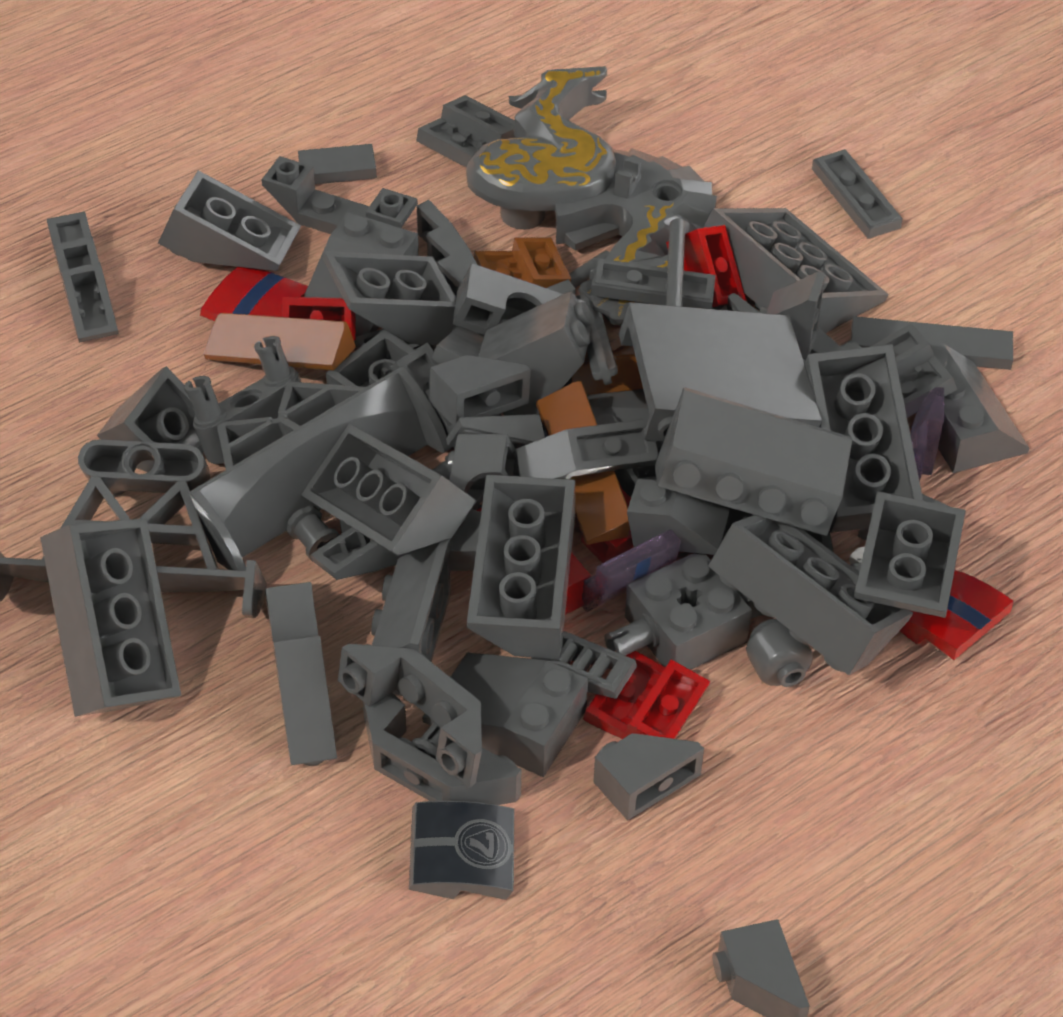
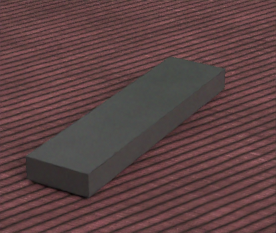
M853 316L851 340L853 339L862 348L870 347L912 323L931 346L944 343L973 361L977 367L1008 370L1012 368L1013 331Z

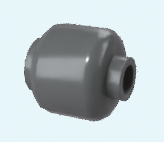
M777 619L767 620L759 624L752 631L746 647L747 656L759 678L770 686L782 685L784 687H791L798 684L804 679L813 660L809 645L794 639L790 635L789 629Z

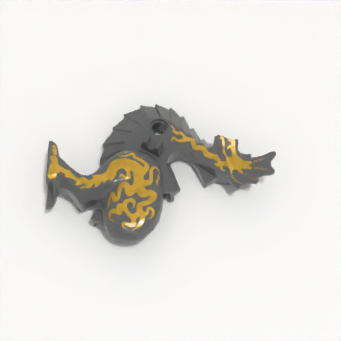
M606 66L547 70L541 74V82L523 95L509 96V104L521 109L515 115L514 136L516 138L497 139L481 146L469 159L466 168L468 187L476 196L493 205L500 206V216L508 226L523 230L535 228L544 221L546 211L555 210L556 244L565 243L576 251L616 235H621L622 238L614 245L605 259L668 268V248L666 242L669 241L671 220L675 218L684 220L686 234L695 229L703 228L712 209L716 208L717 196L712 195V182H705L690 166L682 167L663 156L658 158L633 148L629 152L612 149L600 136L569 121L584 107L598 105L606 100V90L592 91L593 87L607 76ZM593 268L590 270V280L580 284V292L591 299L594 311L601 312L611 324L622 326L629 302H641L591 295L595 270Z

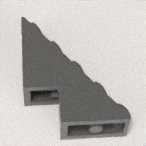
M311 582L265 588L291 765L305 764L315 766L324 760L337 759L321 638L318 635Z

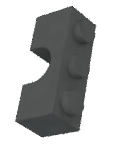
M471 263L457 291L453 325L485 335L486 330L498 325L500 320L514 318L563 294ZM577 299V300L579 301V303H580V302H585V303H586V301Z
M508 434L457 435L455 451H451L448 457L449 481L474 498L476 502L468 512L465 521L459 526L453 537L449 539L450 571H474L481 511H477V508L483 501L486 475L516 476L517 467L513 453L515 447Z

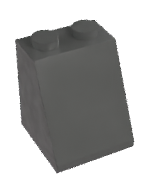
M573 291L486 330L478 357L524 364L531 369L529 403L503 412L504 416L539 415L536 405L537 401L561 389L584 363L587 346L590 342L591 327L594 321L589 307L585 302L579 303Z

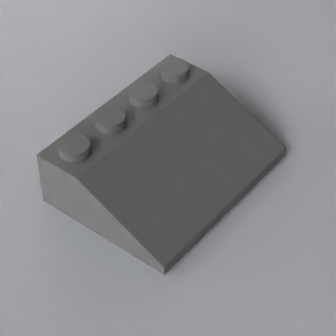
M713 208L703 227L726 226L743 291L755 302V307L759 311L761 307L768 308L773 292L816 272L826 273L818 327L825 333L853 319V316L857 317L883 303L889 295L786 208Z

